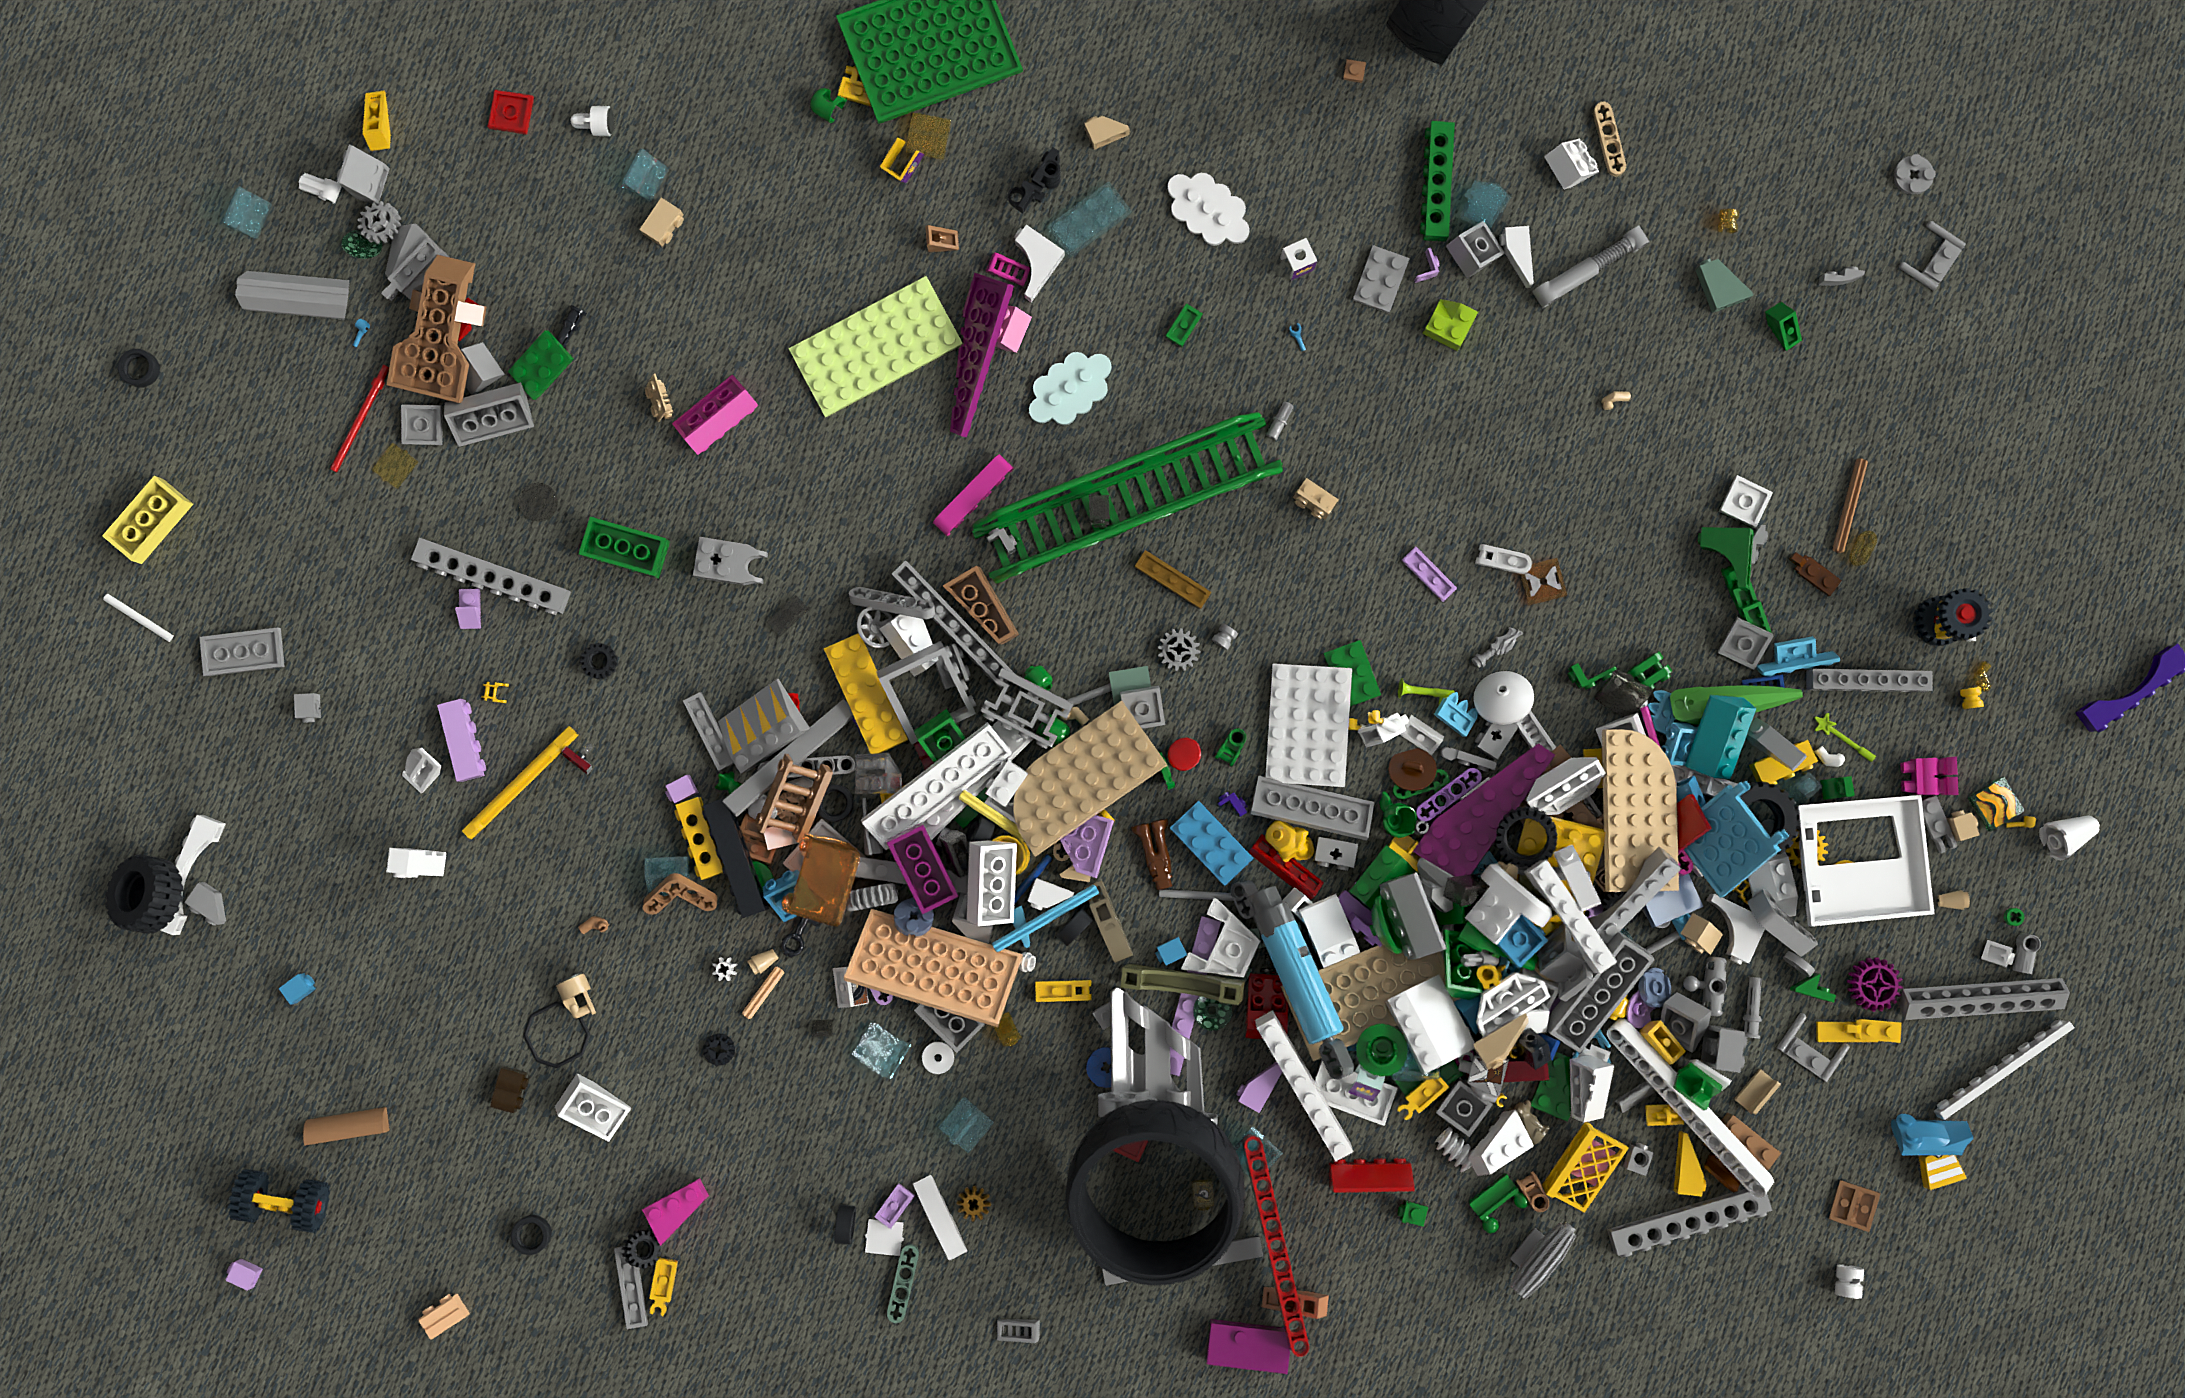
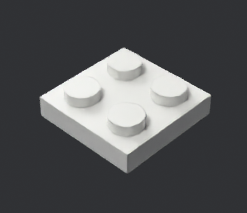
M1737 475L1728 490L1719 512L1752 528H1756L1773 492Z

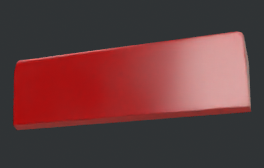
M1261 834L1248 853L1292 888L1298 889L1311 901L1324 882L1295 859L1291 858L1288 862L1283 861L1277 854L1278 851Z

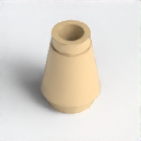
M1959 890L1938 895L1939 907L1960 910L1969 908L1968 892Z
M771 949L752 956L747 962L756 975L759 972L760 974L778 960V957L774 950Z

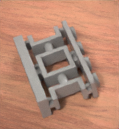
M1002 668L995 683L1003 686V689L995 704L988 700L985 701L980 710L984 713L983 717L994 721V719L1001 721V726L1008 730H1012V728L1019 731L1018 735L1028 740L1032 737L1037 740L1036 744L1046 749L1048 746L1052 747L1057 736L1049 732L1057 714L1067 718L1074 704ZM1004 678L1028 690V693L1020 690L1016 699L1006 695L1010 685L1003 682ZM1022 696L1039 705L1031 722L1013 714ZM1039 697L1064 708V711L1055 709L1052 717L1041 713L1045 703L1040 701ZM1001 702L1012 706L1007 716L1013 718L1014 721L1012 722L989 710V707L997 710ZM1037 719L1044 722L1047 726L1043 734L1050 737L1049 740L1024 728V726L1027 725L1033 728Z

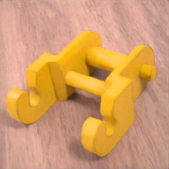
M490 682L483 684L485 686V694L481 698H484L485 701L493 699V702H507L505 700H498L496 698V691L499 686L509 687V684L496 682L495 685H490ZM490 687H494L493 697L489 696Z
M1745 879L1732 891H1736L1739 894L1738 897L1748 905V901L1745 900L1746 898L1743 896V893L1750 885ZM1744 882L1746 886L1740 891L1738 887Z

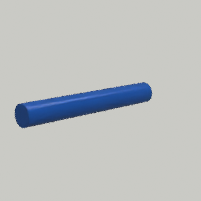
M1048 854L1016 889L1014 904L1053 860Z

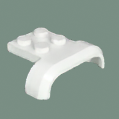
M1498 863L1490 864L1481 875V878L1490 887L1465 917L1494 944H1498L1521 914L1540 927H1544L1553 916L1550 906L1537 899L1506 873Z

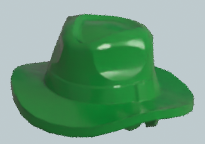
M1375 1024L1366 1028L1361 1033L1357 1041L1356 1052L1360 1065L1367 1072L1376 1076H1390L1398 1072L1405 1064L1408 1048L1403 1034L1397 1028L1388 1024Z

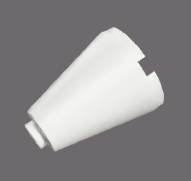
M2092 816L2047 822L2040 828L2039 837L2043 846L2047 843L2050 850L2048 854L2054 859L2062 861L2069 858L2099 832V822Z

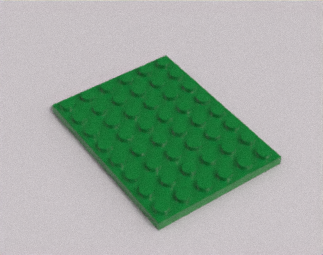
M878 0L836 15L878 124L1023 72L1022 65L996 0Z

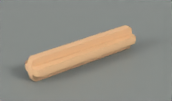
M775 967L743 1010L742 1014L746 1018L751 1019L780 980L784 974L781 968Z

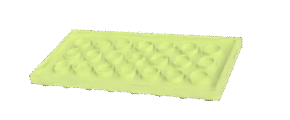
M927 276L790 347L789 350L824 416L827 417L960 347L963 343Z

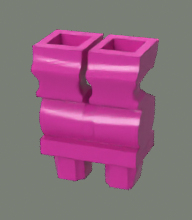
M1957 757L1940 759L1919 758L1900 763L1901 773H1911V781L1901 782L1902 792L1912 793V795H1958V777H1944L1940 779L1935 777L1938 774L1958 775Z

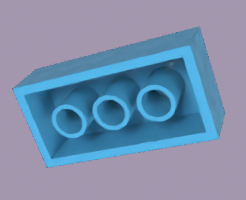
M1197 801L1169 828L1223 886L1228 884L1254 859L1200 801Z

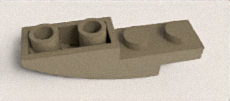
M1101 880L1092 884L1097 887L1099 893L1089 899V906L1114 962L1117 963L1133 956L1120 920L1117 918L1104 882Z

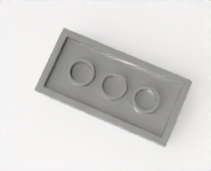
M281 628L200 637L203 676L285 667Z

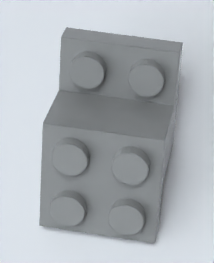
M1563 923L1545 937L1548 941L1538 950L1539 972L1558 983L1559 999L1566 1002L1591 984L1593 974L1583 959L1578 945L1572 941V935Z

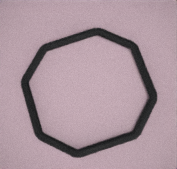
M559 1001L532 1013L529 1016L524 1032V1038L535 1060L538 1063L553 1068H559L582 1056L590 1037V1032L583 1018L580 1017L578 1019L586 1033L581 1052L558 1064L539 1059L528 1037L533 1017L556 1005L566 1008L564 1003Z

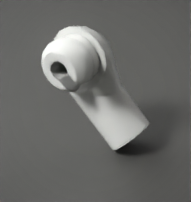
M1823 746L1814 751L1826 766L1839 767L1845 761V757L1842 754H1828Z

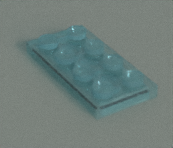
M1109 181L1049 224L1047 229L1068 257L1071 258L1131 215L1132 211Z

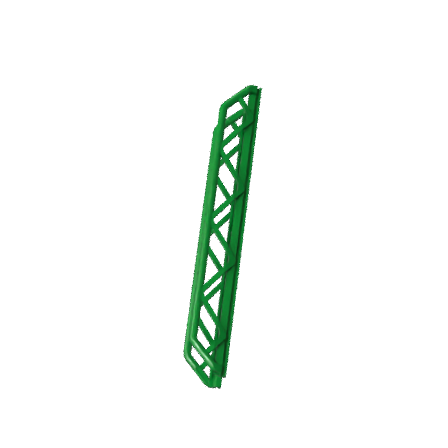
M1259 412L1226 419L992 511L972 524L974 530L972 532L975 539L989 534V532L996 528L1009 527L1010 533L1017 543L1016 548L1021 560L1010 564L1001 539L995 540L993 543L1003 567L989 572L990 578L993 579L995 584L1001 583L1026 570L1042 566L1067 553L1093 546L1106 539H1111L1141 524L1165 518L1172 513L1188 509L1218 494L1239 489L1268 476L1280 474L1283 472L1281 460L1279 459L1265 465L1252 431L1266 426L1265 418H1262ZM1254 420V422H1251V423H1249V424L1243 425V426H1241V427H1238V425H1237V424H1239V423H1244V422H1248V421ZM1215 432L1217 434L1213 438L1165 456L1164 452ZM1245 435L1258 467L1248 472L1234 438ZM1227 442L1239 472L1238 476L1230 479L1216 448V445ZM1206 449L1210 452L1221 480L1220 483L1212 486L1198 455V452ZM1188 456L1191 457L1203 487L1202 490L1192 493L1180 463V459ZM1140 461L1144 462V464L1141 466L1125 471L1113 477L1107 478L1095 484H1092L1091 480L1097 479L1099 477L1115 472L1127 466L1133 465ZM1170 463L1174 467L1185 495L1176 500L1173 498L1161 468ZM1152 470L1156 474L1167 502L1158 507L1154 503L1143 475ZM1134 477L1137 479L1148 507V511L1140 514L1136 511L1125 483L1126 480ZM1118 484L1130 518L1119 521L1107 490L1108 487ZM1068 489H1070L1071 493L1048 501L1031 509L1025 510L1020 513L1018 511V509L1038 502L1050 496L1056 495ZM1098 491L1112 522V525L1101 528L1088 496ZM1080 498L1094 532L1084 536L1070 503ZM1062 505L1076 539L1066 543L1052 509ZM1044 512L1058 545L1048 550L1034 519V516ZM996 518L998 519L997 522L982 527L984 524L991 522ZM1027 520L1039 550L1038 554L1028 557L1016 523Z

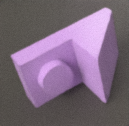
M459 589V607H455L461 629L481 628L480 589Z

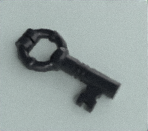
M812 910L804 912L795 932L788 934L782 939L781 948L784 955L792 958L803 951L804 941L802 934L807 923H813L817 927L818 924L816 922H820L819 919H814L811 916ZM789 939L799 942V947L796 951L786 947Z

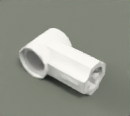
M306 173L300 177V190L316 195L324 201L326 199L330 200L332 204L336 203L342 187L339 183L326 178L323 180Z

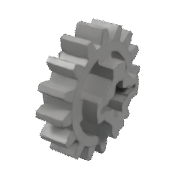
M380 201L379 205L373 202L371 208L366 206L367 211L360 212L363 218L357 220L361 224L358 226L361 234L369 242L375 241L376 244H379L380 240L387 243L388 237L393 240L392 234H398L399 232L396 228L401 227L399 222L401 217L398 211L389 203L385 205L382 201Z
M1181 628L1179 633L1172 629V635L1166 632L1165 637L1167 639H1160L1163 646H1158V650H1162L1158 657H1164L1162 664L1168 663V669L1174 666L1176 672L1179 667L1186 671V665L1192 668L1193 664L1191 661H1198L1195 654H1200V651L1196 650L1200 643H1194L1196 636L1189 637L1190 631L1183 634V629ZM1177 637L1176 642L1174 644L1167 645V643L1171 639ZM1184 639L1189 641L1192 648L1186 646ZM1178 645H1181V649L1185 650L1180 655H1177V651L1173 650ZM1166 653L1172 654L1174 662L1168 658ZM1185 655H1191L1187 661L1181 663Z

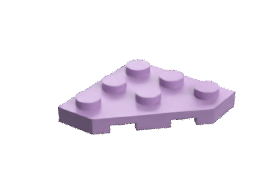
M1095 815L1060 840L1076 872L1097 878L1114 820Z

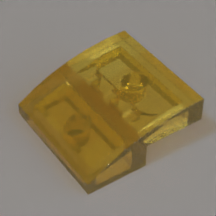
M913 112L905 153L914 154L917 150L922 152L924 156L944 160L951 119Z

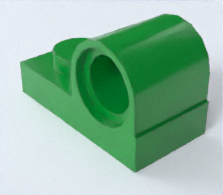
M1852 776L1820 780L1823 800L1855 796Z

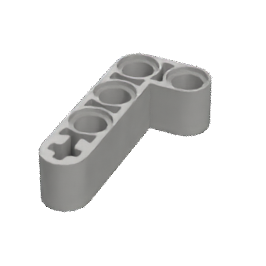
M1761 890L1748 900V905L1757 922L1802 957L1818 945L1810 932L1778 908L1774 898L1767 890Z

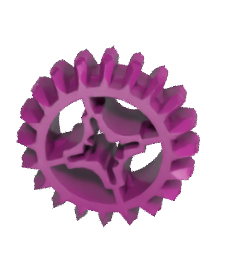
M1875 957L1873 960L1866 958V963L1860 960L1859 966H1853L1856 973H1848L1849 976L1853 977V980H1847L1846 982L1852 984V987L1847 988V990L1854 992L1850 997L1851 999H1857L1856 1005L1862 1004V1009L1867 1010L1869 1008L1870 1011L1875 1012L1876 1009L1884 1011V1007L1891 1008L1890 1002L1897 1003L1894 997L1902 996L1897 991L1898 989H1903V986L1898 985V982H1901L1903 979L1896 977L1899 971L1893 970V964H1888V961L1885 959L1880 961V958ZM1872 969L1868 979L1862 980L1865 973ZM1880 970L1886 974L1889 983L1883 981ZM1878 982V984H1883V986L1873 987L1872 985H1867V983ZM1861 986L1867 988L1870 999L1864 995ZM1885 989H1888L1886 995L1878 1000V997H1880L1881 992Z

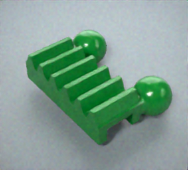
M1506 1173L1468 1202L1483 1221L1484 1231L1490 1234L1498 1230L1499 1224L1495 1218L1488 1215L1509 1198L1514 1196L1515 1205L1521 1209L1528 1207L1530 1204L1527 1197L1520 1192Z

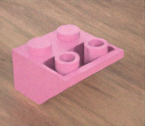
M1008 306L995 347L1017 353L1032 317L1017 307Z

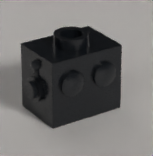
M1530 1028L1520 1035L1516 1042L1517 1053L1533 1069L1536 1070L1551 1061L1548 1042Z

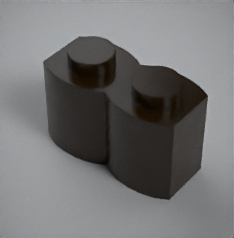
M502 1067L497 1078L490 1107L510 1113H515L517 1109H521L524 1098L521 1097L522 1091L527 1089L529 1078H526L527 1072Z

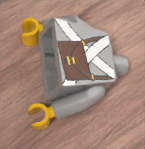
M1513 1046V1048L1511 1049L1510 1053L1508 1054V1057H1511V1058H1514V1059H1515V1058H1517L1518 1056H1517V1055H1514V1054H1511V1052H1512L1513 1049H1517V1048H1516V1046ZM1478 1054L1474 1056L1473 1062L1461 1059L1459 1071L1470 1074L1468 1084L1471 1085L1473 1092L1482 1100L1495 1102L1499 1107L1504 1106L1499 1100L1501 1098L1507 1099L1501 1093L1509 1058L1506 1057L1503 1064L1498 1068H1490L1489 1070H1487Z

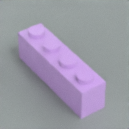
M458 699L437 705L456 781L464 782L485 776L486 765L483 759L480 760L479 756L481 746L474 736L476 726L469 716L472 713L470 704L466 703L463 699Z

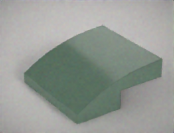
M1148 666L1109 672L1114 706L1121 701L1120 692L1151 687Z

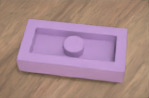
M898 1184L877 1212L875 1218L891 1229L915 1195L901 1184Z

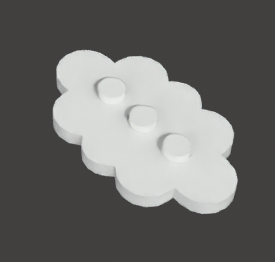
M1207 173L1196 174L1192 179L1178 174L1170 179L1168 192L1174 199L1171 209L1172 215L1176 220L1186 222L1187 229L1191 233L1202 234L1203 240L1207 244L1214 246L1221 244L1225 239L1233 244L1243 243L1247 239L1249 226L1242 219L1245 214V204L1242 199L1231 196L1230 190L1226 185L1215 184L1214 179Z

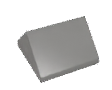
M484 343L461 349L469 363L465 386L471 395L477 394L505 375Z

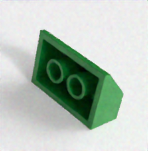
M1386 845L1349 893L1368 910L1372 911L1375 898L1381 895L1380 884L1399 876L1413 873L1418 874V872L1402 856Z
M1443 930V941L1447 948L1444 950L1445 989L1454 998L1471 1000L1482 994V983L1477 978L1476 972L1478 968L1476 966H1463L1461 959L1464 954H1476V952L1480 951L1458 940L1460 932Z

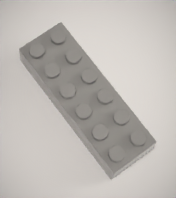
M1618 932L1606 944V947L1617 962L1601 974L1592 972L1593 981L1591 984L1566 1002L1561 1000L1549 1015L1548 1032L1579 1053L1584 1050L1655 960L1646 949L1621 932Z

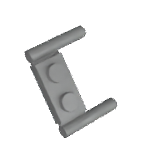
M1929 221L1927 228L1945 240L1922 273L1905 262L1900 263L1899 268L1934 291L1966 243L1933 221Z
M1800 1013L1777 1046V1049L1827 1082L1850 1046L1847 1043H1843L1830 1061L1795 1037L1806 1020V1015Z

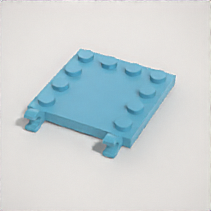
M1747 781L1738 783L1734 788L1731 785L1726 786L1701 808L1712 829L1684 849L1720 898L1725 897L1780 851L1777 845L1789 837L1785 830L1778 831L1770 837L1739 796L1751 788Z

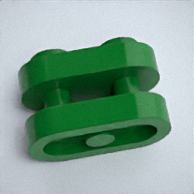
M1660 651L1652 654L1626 672L1630 679L1637 677L1639 683L1635 685L1639 692L1644 691V693H1647L1655 688L1654 683L1659 680L1662 683L1671 677L1670 673L1673 671L1668 664L1662 666L1659 662L1664 658ZM1653 666L1655 672L1646 677L1643 672Z

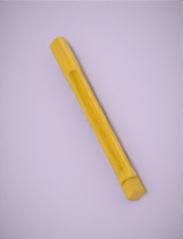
M568 726L462 832L468 838L473 839L561 753L565 746L570 745L579 735Z

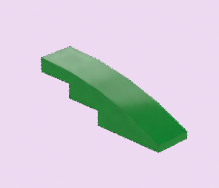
M1733 565L1722 569L1721 572L1741 619L1772 633L1761 601L1757 600L1751 582L1749 590H1741L1738 588L1737 575Z

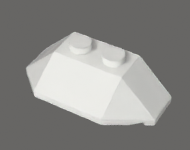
M1596 757L1570 758L1537 778L1526 800L1531 808L1536 807L1539 811L1543 810L1546 812V815L1560 814L1593 794L1601 778L1606 773Z
M1783 852L1782 854H1776L1775 857L1764 863L1748 877L1752 897L1763 889L1767 890L1774 898L1778 908L1791 917L1796 916L1798 894L1789 858L1786 852Z
M1514 972L1501 980L1498 986L1494 985L1483 992L1476 1021L1482 1037L1488 1036L1550 998L1544 981Z

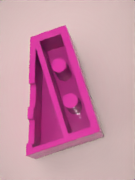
M700 1178L642 1209L660 1246L709 1196Z

